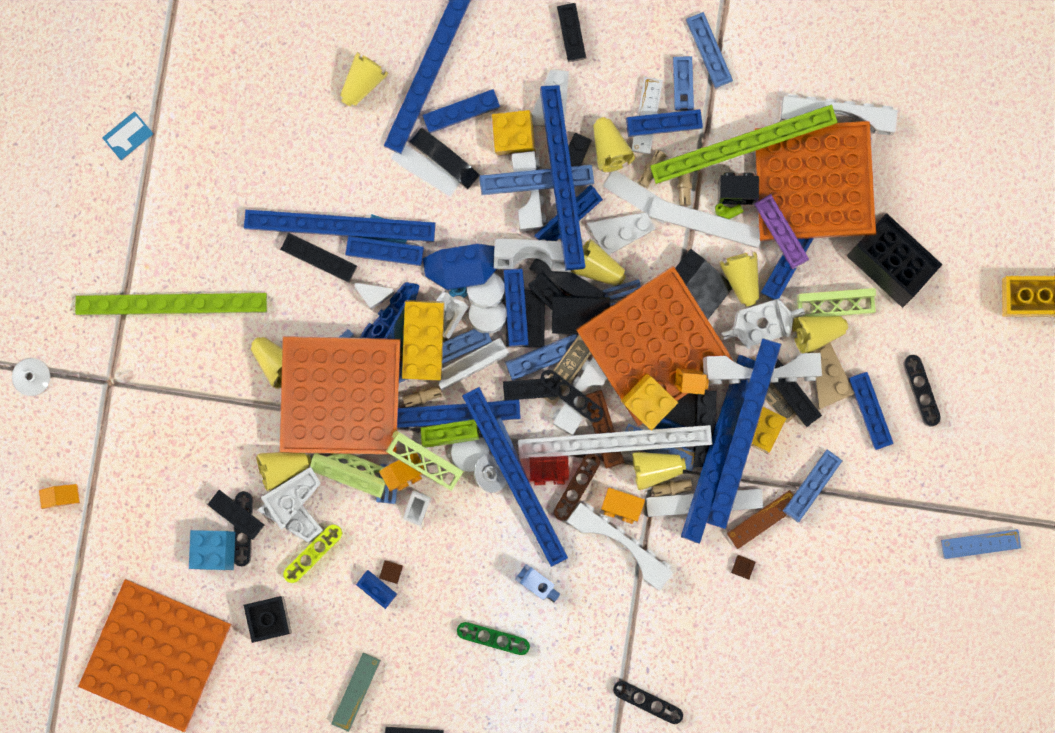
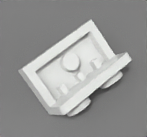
M443 291L436 301L445 302L443 336L449 339L469 306Z

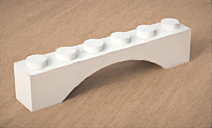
M788 94L782 99L780 121L832 104L835 114L848 116L859 122L870 121V130L874 134L893 136L896 131L898 110L893 109L892 106H882V108L874 107V104L864 103L862 106L855 105L853 101L837 103L835 99L821 101L817 100V97L812 96L804 99L798 98L799 96L795 94Z
M802 353L797 355L789 363L774 369L770 383L778 382V379H785L786 382H797V378H804L806 382L816 381V378L822 376L821 353ZM707 356L703 358L704 374L707 375L706 378L709 379L710 385L722 384V381H729V384H740V380H748L749 383L753 369L743 367L733 362L727 356Z
M585 502L584 505L580 503L566 522L581 533L601 534L621 543L637 560L643 579L658 591H661L674 573L671 570L672 566L664 560L659 562L655 559L657 555L651 550L647 549L645 551L639 547L641 543L635 538H627L624 535L626 532L619 526L612 527L608 524L610 520L602 514L600 516L596 515L593 512L595 509Z

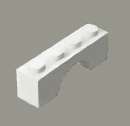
M534 151L512 154L513 172L531 171L540 168L539 156L535 157ZM539 190L531 191L528 203L518 210L520 232L541 230L543 224H546L545 213H541V205H544L543 194H539Z
M495 239V269H514L520 261L536 258L547 263L551 271L571 272V270L565 271L561 241Z
M592 357L591 361L586 360L582 367L584 371L582 376H577L572 385L583 392L589 387H602L607 377ZM578 397L575 398V400H574V405H575L576 407H577V399H578ZM562 400L564 406L561 410L557 409L552 417L555 420L553 425L573 436L583 418L576 410Z

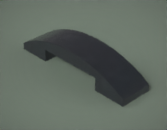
M423 128L409 142L452 175L466 189H469L480 176L461 157Z

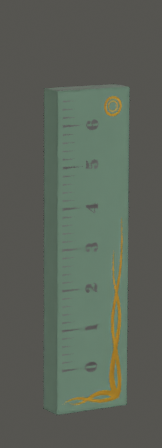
M364 652L362 653L333 718L332 725L347 732L350 731L381 660Z

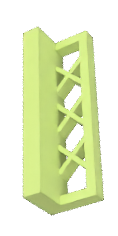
M876 288L798 294V309L802 308V303H810L815 307L811 314H805V316H843L876 313L874 299ZM870 298L871 309H862L858 303L861 299ZM843 300H848L853 304L849 311H844L838 305ZM829 301L834 306L831 312H824L820 308L823 302Z
M395 430L392 435L394 439L386 452L452 491L464 471ZM398 441L404 444L405 453L397 454L392 451ZM418 452L421 455L422 462L413 464L409 454ZM434 462L437 464L438 472L430 474L427 472L426 464ZM451 472L455 475L450 485L443 481V473Z
M320 453L313 455L310 466L315 473L376 497H382L386 483L383 479L376 477L374 473L379 472L385 467L352 454L330 453L331 456L328 457L320 455ZM338 459H346L349 463H340ZM356 466H364L366 470H358Z

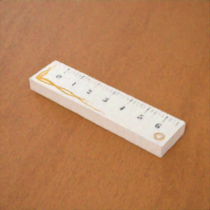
M644 77L638 116L657 114L663 80ZM653 135L634 136L632 151L650 155Z

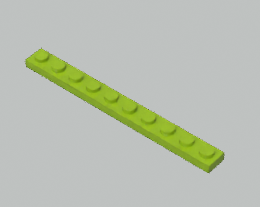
M831 104L650 165L655 184L838 122Z
M267 293L76 296L75 315L267 313Z

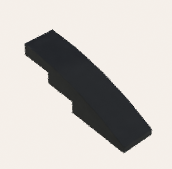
M535 258L529 267V270L537 275L543 271L558 288L570 296L605 297L606 295L605 292L573 272L551 271L548 264L540 259Z

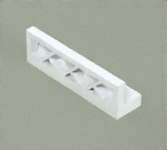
M501 338L442 368V379L436 381L443 391L509 356V352Z

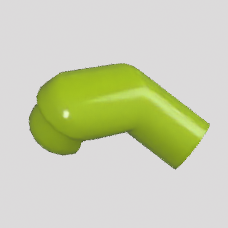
M722 203L715 206V213L719 217L732 219L744 212L740 204L732 208Z

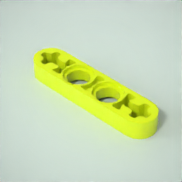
M329 525L284 570V579L289 583L298 582L342 538V529L338 525ZM330 529H338V537H332L329 540L332 544L329 546L328 542L322 539V536L325 535L327 538L331 534L329 532ZM319 541L325 544V550L321 553L315 550V544ZM304 555H309L312 559L309 566H303L301 563V558ZM297 562L299 567L304 569V572L302 573L301 570H299L295 574L297 576L296 579H289L288 576L290 574L288 573V571H294L297 568V566H294V564Z

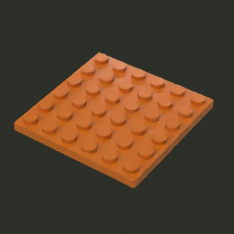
M870 121L836 123L756 150L759 200L770 194L772 195L797 239L876 235ZM759 214L760 241L775 240Z
M671 266L576 329L621 400L646 374H649L677 401L688 393H682L674 387L676 368L700 370L704 373L703 358L707 356H727L733 361L674 266ZM627 408L628 412L630 413V415L632 416V418L634 419V421L636 422V424H637L638 426H640L641 424H643V423Z
M283 336L280 452L389 454L386 450L394 439L392 437L395 430L397 431L400 339ZM395 445L394 449L392 450V451L395 452V453H396V445Z
M125 579L78 687L177 730L186 732L232 624Z

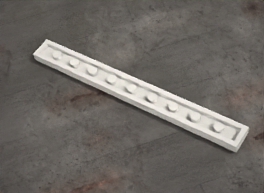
M711 425L518 440L519 459L712 445Z

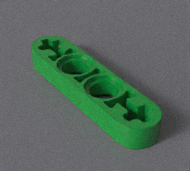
M463 622L457 627L458 636L467 641L517 655H525L530 649L528 640L522 637L469 622ZM465 625H468V629L474 631V627L478 628L475 640L471 639L472 634L463 636L460 628H464ZM483 630L488 631L490 634L489 640L485 642L481 641L478 637L479 633ZM506 636L508 644L505 647L499 646L497 644L498 637ZM511 638H515L514 643L517 644L524 641L527 649L519 652L518 648L513 646V650H509Z

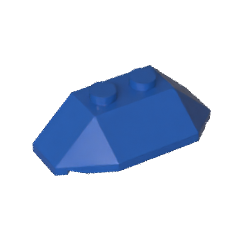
M472 244L438 250L422 258L425 277L445 290L483 285L497 270L494 268L495 246Z

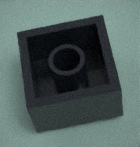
M726 172L724 175H720L717 204L754 205L759 200V176H754V173H743V176H737L733 172Z
M284 596L243 605L252 643L292 634Z

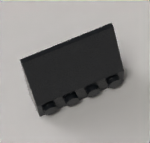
M888 213L876 224V235H865L846 255L902 308L943 265Z
M690 249L675 269L708 320L730 293L732 287L729 281L709 262Z

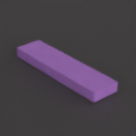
M770 194L754 203L792 270L809 261L807 254L772 195Z

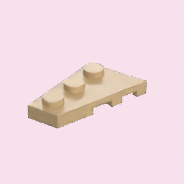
M831 343L813 351L812 353H821L822 376L816 378L819 410L853 395V389Z

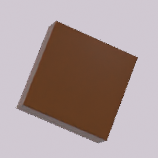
M737 555L731 573L749 580L756 561Z
M384 560L379 579L398 584L403 565Z

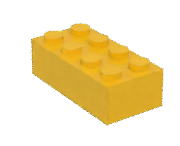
M1005 276L1002 278V317H1055V276Z
M405 301L402 379H442L445 302Z

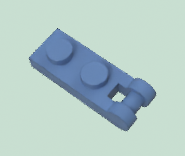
M692 56L673 57L674 110H680V108L694 110ZM687 95V101H680V96Z

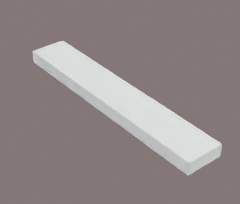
M656 198L653 199L649 213L650 218L759 248L760 231L757 227Z
M762 489L737 491L732 511L763 508ZM694 494L646 498L648 517L688 514Z

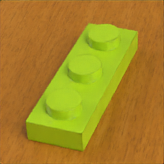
M475 420L421 427L422 446L425 448L480 440L479 428Z

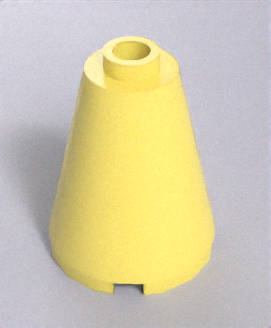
M357 52L340 94L342 97L341 101L350 107L352 104L356 106L389 73L386 70L382 72L381 66L363 55L360 58V53Z
M606 117L597 119L593 129L599 170L613 172L622 169V164L626 162L628 165L631 164L635 159V155L611 119H606Z
M592 239L587 240L583 245L585 268L571 270V272L609 285H621L626 277L624 274L625 270Z
M752 252L753 256L743 253L726 258V263L723 261L719 262L739 302L745 304V306L754 305L756 300L759 299L757 252Z
M799 316L794 318L792 323V331H796L797 338H794L801 353H811L845 335L846 330H848V323L841 316Z
M257 337L251 343V351L273 388L279 389L282 382V348L265 337Z
M273 452L260 453L256 456L259 473L262 475V482L266 491L273 490L311 465L309 453Z
M632 453L638 490L647 489L683 474V470H686L685 459L681 458L680 455Z

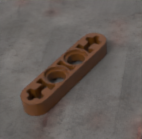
M588 454L584 457L557 503L554 515L558 520L565 521L571 516L600 466V459L596 454ZM594 457L597 465L591 466L589 471H593V473L590 475L587 471L581 470L582 466L586 468L588 466L586 460ZM583 473L587 476L588 480L585 484L577 482L576 477L578 474ZM575 490L578 498L575 501L568 500V491ZM564 499L567 503L573 504V507L570 508L568 506L566 509L568 515H563L561 518L558 516L559 512L557 509L564 507L565 504L561 503Z

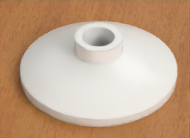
M27 358L15 366L12 372V382L15 389L21 394L36 396L44 392L48 387L50 371L41 360ZM28 373L33 375L31 380H28L26 377Z
M489 454L478 459L474 468V476L479 487L489 493L502 490L507 481L494 456Z

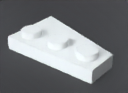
M550 70L543 86L560 85L565 120L569 71ZM539 95L532 111L533 126L545 127L541 95Z
M647 212L587 223L598 245L608 255L613 254L656 229Z
M310 466L261 497L281 530L321 482Z
M265 504L257 510L276 522ZM303 505L284 527L308 543L324 531Z

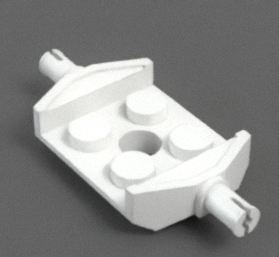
M778 298L736 311L734 327H732V330L721 332L722 338L725 340L734 336L738 337L747 349H750V346L760 344L762 338L773 340L783 336L789 337L793 319L805 316L804 308L802 307L794 311L788 310ZM760 318L767 319V324L764 327L757 326V321Z

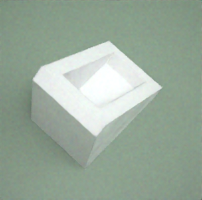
M355 283L356 290L371 311L394 295V290L391 288Z
M413 490L403 519L421 526L432 498Z

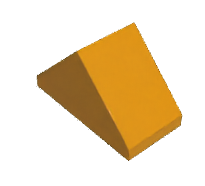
M77 484L52 486L39 490L41 509L80 503Z

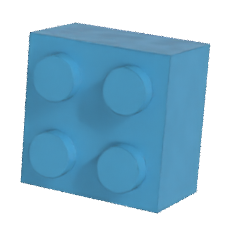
M190 530L189 569L234 570L235 532Z

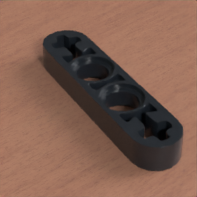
M909 355L905 358L903 365L922 421L926 426H936L940 422L941 416L922 360L917 355ZM910 358H912L913 361H917L915 369L916 371L920 369L921 373H916L911 376L910 372H914V369L912 366H908ZM916 376L923 378L924 385L922 387H917L914 384ZM923 394L930 397L928 405H923L920 402V397ZM933 406L934 409H931L930 412L931 415L936 416L934 423L927 421L929 413L928 410L924 412L923 409Z
M545 370L542 372L540 380L543 386L590 422L597 423L602 420L604 412L599 405L555 371ZM550 374H553L552 379L555 382H557L558 379L561 380V382L557 384L555 390L552 389V387L554 386L552 382L549 381L548 383H545L546 378L544 377V375L549 376ZM562 385H567L570 388V392L566 396H562L559 393V387ZM577 397L585 399V405L581 408L574 405V400ZM588 403L592 404L589 408L593 411L599 410V418L595 417L592 419L591 413L588 410L586 414L582 412L587 408Z
M245 491L239 492L235 497V502L243 507V503L239 502V498H243V495H246V498H249V502L245 503V508H249V513L253 515L252 495ZM234 526V563L241 567L247 566L251 561L252 539L248 537V541L245 544H240L237 538L243 532ZM237 546H248V551L244 550L243 553L244 556H247V560H244L241 564L240 560H237V556L241 555V550H237Z
M626 681L615 683L613 692L618 698L671 724H678L683 720V712L677 706ZM625 684V689L630 692L631 688L635 689L631 694L630 700L626 699L629 696L628 694H618L617 686ZM639 692L645 696V701L641 704L634 701V695ZM659 701L662 703V710L660 712H654L651 709L653 702ZM666 705L670 706L668 708L669 711H678L679 719L675 718L672 721L671 716L667 713L665 717L661 716L665 712Z

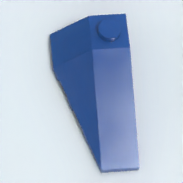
M405 282L391 297L388 307L384 311L381 309L377 313L379 317L373 324L369 322L359 338L400 339L401 350L404 340L405 301L416 300L420 286L415 283Z

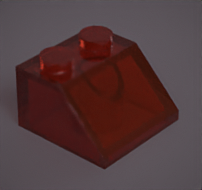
M568 456L529 457L530 482H534V486L546 485V482H553L554 485H565V481H569Z

